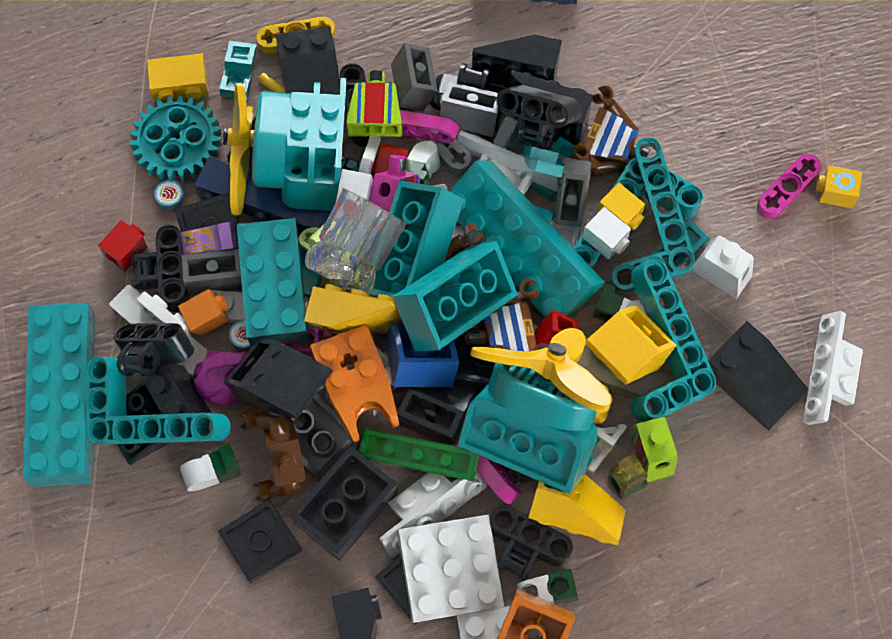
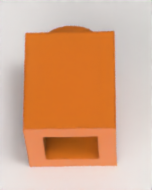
M210 289L178 306L190 332L200 337L230 321L227 314L229 305L222 294L218 295Z

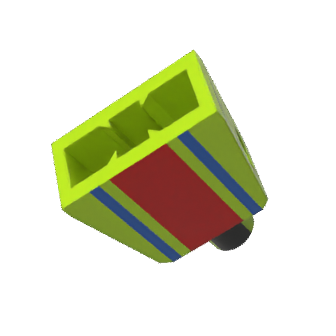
M379 70L370 71L368 73V83L355 84L347 116L349 136L402 137V123L396 85L394 83H385L384 72Z
M661 417L641 422L629 428L628 431L639 466L647 482L674 476L678 455L666 418ZM658 464H664L663 466L656 467Z

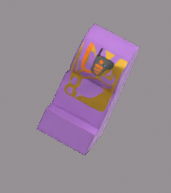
M234 221L180 232L184 255L238 247Z

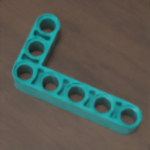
M644 137L638 141L635 147V155L664 251L620 264L614 269L612 274L613 284L618 291L623 293L636 290L633 283L621 285L617 280L618 275L625 271L632 273L636 266L654 259L662 261L667 267L672 280L690 274L695 264L694 252L661 145L652 137ZM645 147H652L655 149L656 155L646 159L641 156L640 152ZM653 174H661L665 181L659 186H654L649 183L648 179ZM666 200L673 205V209L669 213H661L656 208L657 204ZM669 228H677L681 232V237L676 241H671L666 238L665 232ZM678 255H685L690 260V264L683 269L677 268L673 263L674 258Z
M635 157L629 162L613 188L620 183L638 199L642 196L647 198L642 178L633 173L639 171ZM669 171L682 217L690 219L698 213L703 200V193L693 183ZM653 174L649 177L648 181L650 184L658 186L663 184L665 179L661 174ZM682 199H690L694 204H686ZM665 200L658 203L659 206L668 211L673 209V205L669 201ZM582 234L573 249L594 270L603 254L584 240Z
M656 259L636 266L631 273V280L646 315L676 344V347L666 359L674 379L633 399L631 412L637 420L643 422L673 413L711 394L716 387L715 375L665 264ZM647 270L652 275V281L647 276ZM659 297L664 302V308L659 303ZM671 324L674 325L676 334H673ZM683 351H685L688 356L687 362L683 357ZM696 378L698 379L700 384L699 389L696 387L695 384ZM672 389L674 390V392H675V394H676V400H675V401L673 400V398H672V396H671V390H672ZM647 401L652 405L651 413L647 409Z
M96 356L90 359L86 365V435L93 444L221 441L230 433V421L225 415L219 413L126 416V376L118 371L117 358ZM210 422H211V424H212V430H211V432H210V430H209V424H210Z

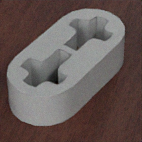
M455 138L453 143H445L446 147L442 143L436 144L440 162L449 172L455 175H462L468 171L471 165V154L457 138ZM453 155L457 159L463 157V164L461 165L459 162L453 164Z

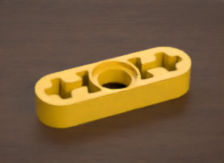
M316 17L262 27L257 32V44L263 53L275 54L277 53L276 34L321 27H331L334 40L336 35L335 25L328 17ZM271 36L273 43L267 44L266 37Z

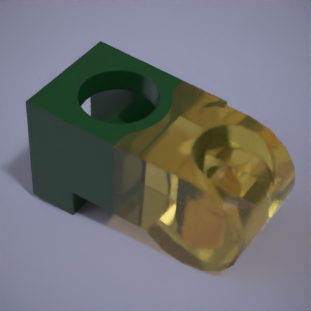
M635 454L619 461L611 468L608 474V479L621 500L648 485L646 480L648 475Z

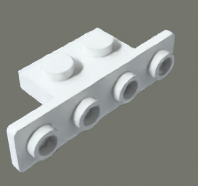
M463 130L459 132L458 141L466 147L471 155L480 158L479 161L491 160L523 195H525L532 182L553 191H558L560 177L532 171L527 166L523 154L518 155L507 150L505 147L501 148L483 140L475 133H467Z
M127 285L109 303L110 307L130 324H180L194 347V353L189 359L177 364L184 365L187 372L193 377L195 366L197 363L205 360L207 349L191 337L184 317L179 313L172 315L167 310L168 305L159 296L154 295L151 297L145 291L140 294L131 285Z
M842 311L825 314L821 317L803 423L807 425L828 421L831 400H835L845 406L853 405L855 402L863 350L842 340L846 313Z
M476 471L474 482L456 479L452 483L443 475L428 472L388 502L391 510L401 519L400 523L380 537V541L391 558H395L400 554L398 529L440 523L484 490L487 484L478 471Z

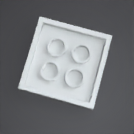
M489 514L397 530L412 623L504 607Z

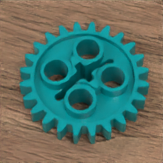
M182 95L178 97L177 102H173L171 96H168L167 103L165 104L160 99H157L158 107L154 108L148 104V114L139 112L142 122L133 121L134 128L137 130L130 132V136L134 140L130 142V146L134 151V158L139 160L138 163L141 169L147 168L149 176L157 172V177L160 181L165 175H168L169 181H174L175 176H179L180 180L185 182L186 174L195 179V171H202L209 156H219L217 147L222 146V141L219 137L222 135L221 128L217 127L219 126L218 119L213 117L211 109L205 110L203 102L195 106L193 97L187 103L184 102ZM177 119H184L181 123H173ZM155 135H162V137L157 140H151V138ZM194 138H202L196 143L190 142ZM172 154H179L175 159H168Z

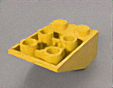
M325 284V288L313 286L304 322L337 335L366 324L370 334L389 328L390 323H403L393 297L378 294V298L369 296L367 292L352 289L351 293L343 291V288L331 284Z
M584 474L570 494L539 481L528 518L536 520L543 525L556 526L572 534H581L594 538L601 543H610L618 546L626 509Z

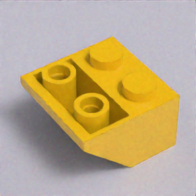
M637 305L618 311L586 340V345L593 354L625 385L659 370L676 347V344Z

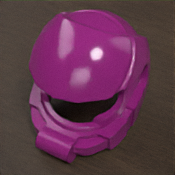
M207 350L205 360L196 364L193 373L195 378L193 382L198 394L207 402L220 407L237 404L240 400L223 382L246 354Z

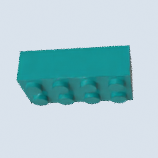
M399 180L364 292L378 298V294L392 297L443 264L464 199L441 187Z
M290 218L237 224L246 338L250 346H253L259 337L277 340L281 343L309 340L308 323L304 322L306 301L299 230L296 219Z
M497 241L467 247L392 297L415 351L440 350L512 300L518 293Z

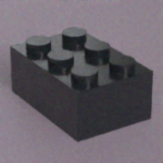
M350 445L290 516L293 524L340 561L388 505V502L398 493V484Z

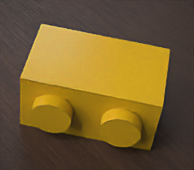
M203 53L147 60L149 88L154 102L160 99L162 103H167L168 96H171L173 101L177 100L180 95H182L183 99L193 97L194 100L209 96L207 67Z

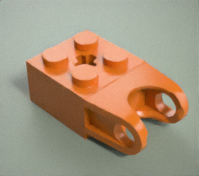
M367 324L310 345L313 359L333 370L326 380L324 388L333 410L353 443L360 440L357 431V419L367 410L381 412L392 428L399 426L389 379ZM353 364L354 369L348 370L346 365Z
M517 589L497 639H532L529 637L528 629L532 628L538 629L539 634L542 635L541 637L536 635L535 639H568L575 622V613Z

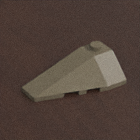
M578 327V330L582 331L586 340L596 332ZM586 344L582 356L577 362L578 365L588 370L601 384L607 386L610 394L634 399L674 379L673 375L660 368L625 385L593 354ZM672 389V390H671V396H672L673 400L675 401V400H676V394H675L674 390Z

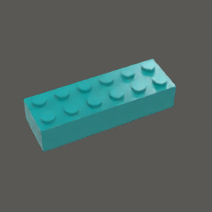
M491 160L475 161L450 190L451 193L464 199L457 221L464 229L467 224H476L477 230L471 233V236L478 234V232H483L484 240L481 243L497 241L512 281L515 282L516 286L520 289V284L523 280L528 278L534 280L535 285L529 287L527 292H531L534 289L539 291L538 298L530 301L545 317L554 309L573 318L605 284L600 276Z
M88 303L33 305L28 307L23 479L31 487L92 484L93 443L89 441L86 435V365L94 357L95 314Z

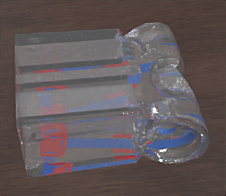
M343 188L319 235L320 241L314 244L306 254L305 266L325 278L336 279L342 287L349 291L356 289L369 293L375 283V271L381 269L407 223L371 201Z

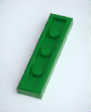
M364 428L359 453L368 460L472 482L475 481L480 455L461 447Z

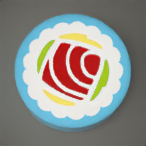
M167 180L161 182L156 187L155 199L161 208L173 210L183 203L184 192L179 183Z
M245 320L237 321L230 328V341L238 350H250L252 346H250L246 338Z

